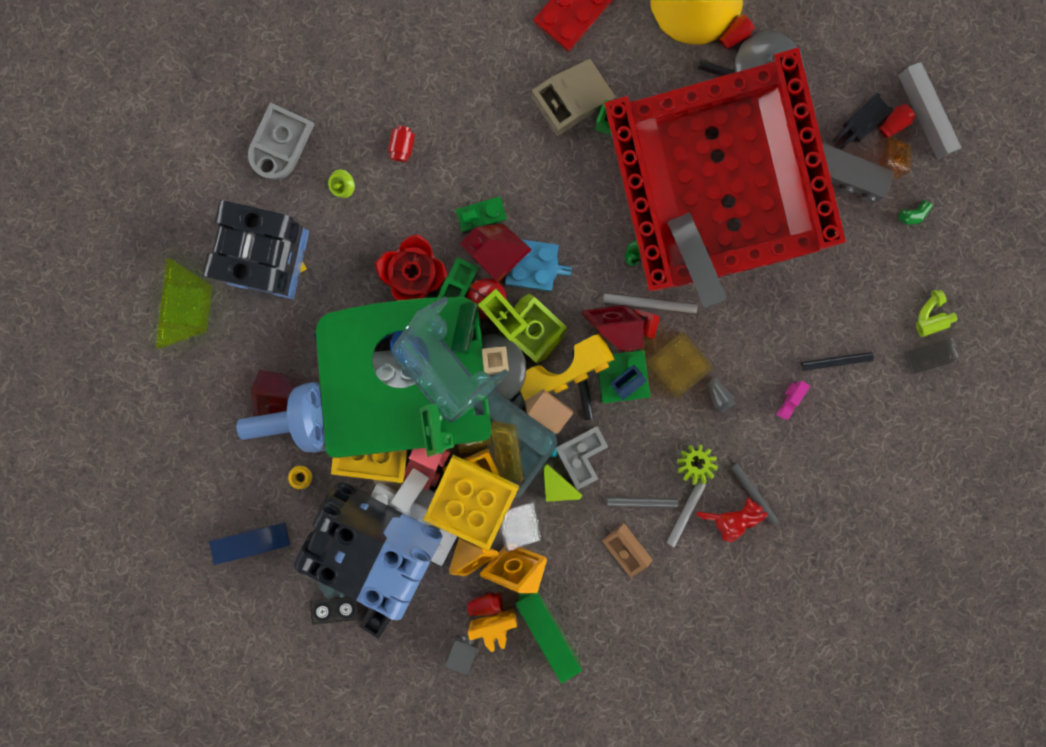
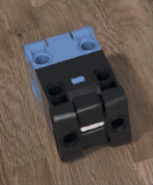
M219 200L214 222L219 226L212 254L207 253L202 276L225 282L227 285L267 292L275 296L294 300L298 284L297 277L300 275L304 257L303 252L306 249L309 230L302 227L291 216Z
M338 483L320 505L312 523L314 531L308 535L294 563V568L300 574L319 581L321 584L364 604L366 607L384 614L389 619L400 620L426 572L443 535L438 529L417 521L411 516L355 489L350 484Z

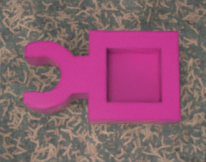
M804 381L791 383L785 392L787 395L784 400L785 402L776 415L784 420H788L794 408L799 405L810 385Z

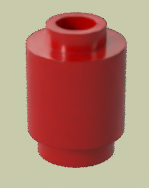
M397 126V129H392L388 153H390L389 159L398 162H408L415 139V134L411 132V128Z

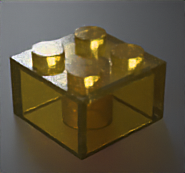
M684 331L678 333L646 360L649 370L670 395L677 399L714 368Z

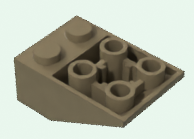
M591 59L549 78L532 90L533 101L557 137L599 110L604 100L611 101L616 98Z

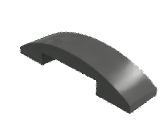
M690 213L667 222L704 309L727 300Z

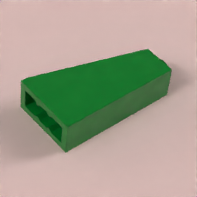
M518 593L515 604L560 683L562 684L582 672L579 657L540 593Z

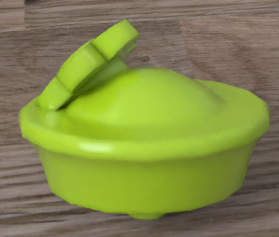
M335 170L328 180L329 189L335 196L348 198L353 194L355 183L352 176L346 170Z

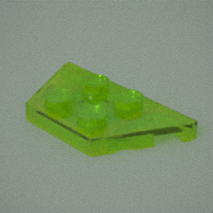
M166 258L156 348L161 349L207 332L213 288L211 284L170 258Z

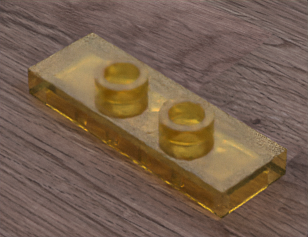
M493 421L491 433L499 476L504 479L522 482L524 471L516 424Z

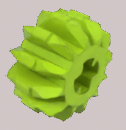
M690 445L688 447L689 453L684 450L681 451V456L684 459L677 460V464L683 466L678 469V473L686 472L683 478L684 481L692 477V485H696L698 478L703 485L706 484V477L713 479L714 474L711 471H717L718 469L717 465L711 464L717 460V457H708L711 449L708 448L704 453L702 452V445H698L697 451ZM694 460H696L697 463H702V466L699 470L696 466L692 467Z

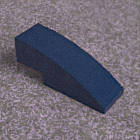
M283 522L216 538L209 541L213 563L217 565L290 546L286 523Z

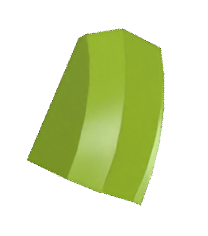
M527 294L520 298L513 308L528 326L512 342L534 362L539 363L545 360L564 339L568 328L531 294Z

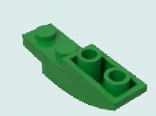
M457 257L438 297H465L479 267Z

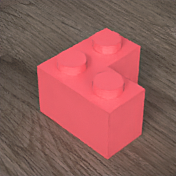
M426 448L413 449L405 470L404 480H406L412 469L415 468L429 478L423 489L428 491L431 486L435 487L441 475L437 471L440 466H445L450 452L444 450L442 454L427 457Z

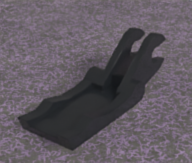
M879 93L874 95L843 125L845 128L832 140L835 143L847 131L851 134L839 147L840 150L845 148L854 138L860 142L894 110L880 98L881 95Z

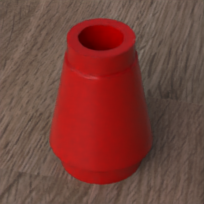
M742 14L740 17L737 16L719 38V41L728 50L752 35L755 26L745 14Z
M903 103L893 110L879 128V131L888 139L913 124L916 114L908 105Z
M490 592L467 602L469 616L498 615V612H503V601L500 593L494 594V592Z

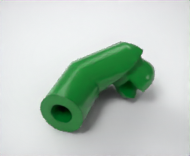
M923 200L916 210L908 211L907 209H902L898 214V219L906 225L919 224L924 220L933 205Z
M637 240L628 244L624 256L625 262L630 266H636L640 262Z

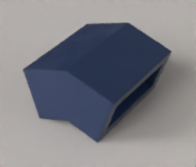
M633 365L610 384L619 398L624 400L647 381L638 368ZM634 375H637V376H635L632 380H630L628 383H626L623 387H621L620 389H618V388H619L620 386H622L625 382H627L629 379H631Z

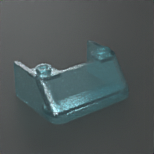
M443 297L417 311L393 345V355L431 404H438V410L441 411L442 417L448 422H454L489 395L508 374V371L504 369L492 378L483 371H478L473 376L443 341L447 334V325L439 313L448 302V299Z
M487 387L491 427L523 450L518 456L516 464L519 471L527 477L519 486L515 495L519 499L556 449L557 439L543 425L497 391ZM482 401L474 402L475 416L484 415Z

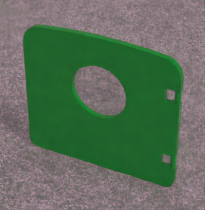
M436 297L383 302L330 312L319 320L316 327L325 445L329 456L344 458L425 448L419 409L428 404L435 403L438 404V410L442 413L441 432L452 433L454 445L481 442L490 438L492 429L486 374L484 373L479 313L474 328L476 340L471 342L468 355L451 351L461 304L472 302L465 297ZM398 331H406L419 336L425 342L430 358L425 375L417 383L404 388H396L383 383L376 375L373 367V354L378 343L385 336ZM482 401L484 415L475 416L474 402Z

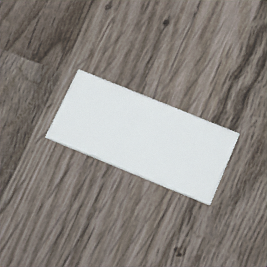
M413 468L391 501V504L407 513L429 478Z

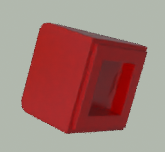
M633 309V312L644 320L643 337L654 339L660 317L653 313Z

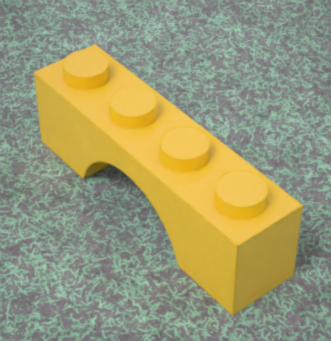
M593 335L574 345L573 362L568 370L562 374L551 373L542 365L526 370L525 381L520 390L524 400L526 401L543 389L548 393L554 391L557 394L568 388L567 383L573 380L575 383H579L589 378L587 373L593 370L599 373L609 368L608 363L613 361L614 358L603 335Z

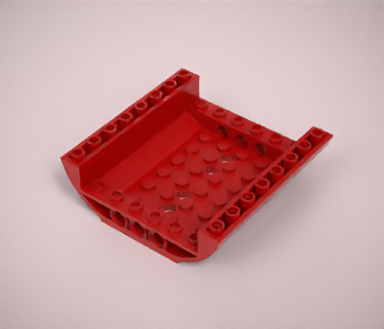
M799 47L774 54L773 62L637 101L630 102L628 96L604 102L649 291L694 284L667 223L687 213H690L718 278L792 260L846 243ZM712 127L716 128L719 131L718 137L714 140L707 139L705 136L706 130ZM716 150L722 151L725 156L723 161L719 163L713 162L710 158L712 152ZM725 196H732L736 203L734 207L727 209L722 206V199ZM735 218L740 221L741 228L738 231L732 232L727 228V223L730 219Z

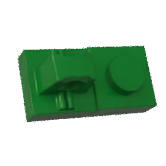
M501 196L455 209L462 233L474 230L476 227L488 226L507 220Z
M428 404L420 408L427 457L437 456L444 453V450L453 448L452 433L441 432L442 413L438 410V404Z

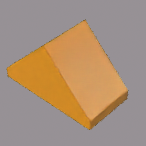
M459 538L450 564L449 573L450 575L467 576L498 557V551L492 548L488 551Z

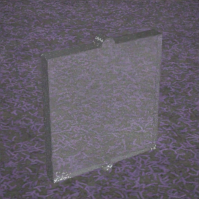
M534 502L508 509L499 532L503 537L505 551H511L541 540L538 527L539 519L536 517Z

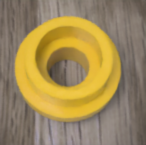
M296 466L289 473V483L295 489H305L312 482V473L305 466ZM299 473H302L305 476L303 482L297 480V475Z

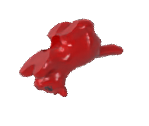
M747 498L744 508L740 511L722 514L698 511L697 516L704 520L715 521L722 539L726 542H734L745 533V528L755 527L765 520L768 513H762L763 508L750 498Z

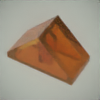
M890 137L878 165L895 171L893 175L895 179L906 175L911 170V145Z

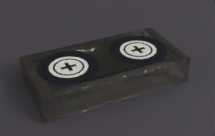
M348 596L309 601L312 625L360 619L358 601Z

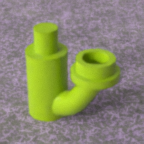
M942 290L931 291V298L920 310L916 328L921 337L950 328V323L957 321V316L954 312L948 315L943 312L929 317L934 306L940 307L946 303V296Z

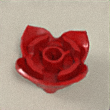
M418 234L405 238L398 250L382 254L375 262L379 278L391 287V294L395 301L424 298L428 293L440 289L447 278L444 264L434 257L429 242ZM412 266H415L416 270L419 271L418 275L409 278L410 275L407 274V270H411Z

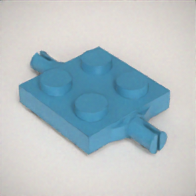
M522 240L532 250L507 274L505 286L552 292L553 281L557 274L571 276L572 266L558 265L557 254L559 245Z

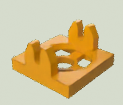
M515 609L499 612L498 615H489L471 620L468 628L469 639L474 640L483 637L485 646L491 652L495 651L494 642L497 639L501 649H505L507 630L517 627Z

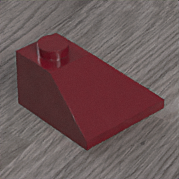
M503 223L476 227L459 243L468 255L497 283L532 250Z
M626 305L582 310V316L620 351L631 352L636 348H643L644 320Z

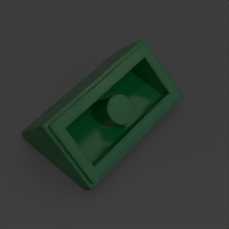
M475 302L464 303L460 306L451 345V351L468 355L479 310Z

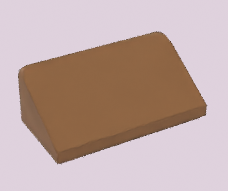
M544 389L525 401L527 414L555 434L560 432L573 414V410Z
M624 523L602 540L630 578L646 569L652 562V558Z

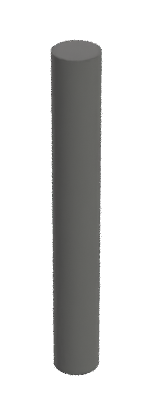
M735 463L730 467L731 471L751 499L763 508L762 513H768L766 519L771 526L776 524L779 520L739 464Z
M607 497V506L678 508V498Z

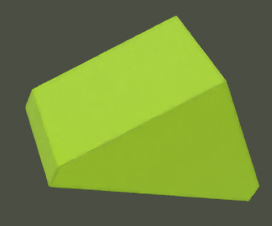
M497 289L478 304L509 341H512L528 326Z
M546 463L543 466L546 502L581 499L583 495L550 465Z

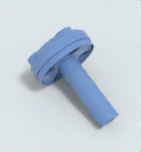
M311 382L295 387L289 395L287 411L239 419L236 426L238 436L242 440L290 432L296 445L302 451L312 453L326 451L320 383Z

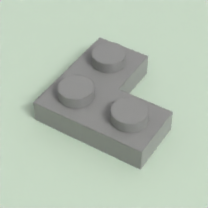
M598 426L556 447L577 490L598 480L588 460L590 456L608 448Z

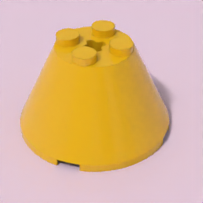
M650 0V6L659 27L668 36L681 43L703 45L719 39L734 19L740 16L743 0Z

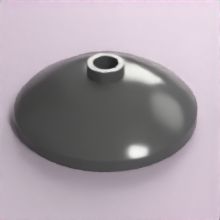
M774 31L758 32L747 38L738 49L735 58V72L773 62L772 57L774 54L797 48V45L781 33Z
M499 334L482 335L483 349L506 346L509 371L486 375L489 405L503 404L514 398L521 390L526 376V361L521 349L514 342L509 341L506 336Z

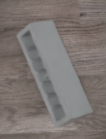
M922 62L907 67L898 77L937 160L961 149L962 147Z

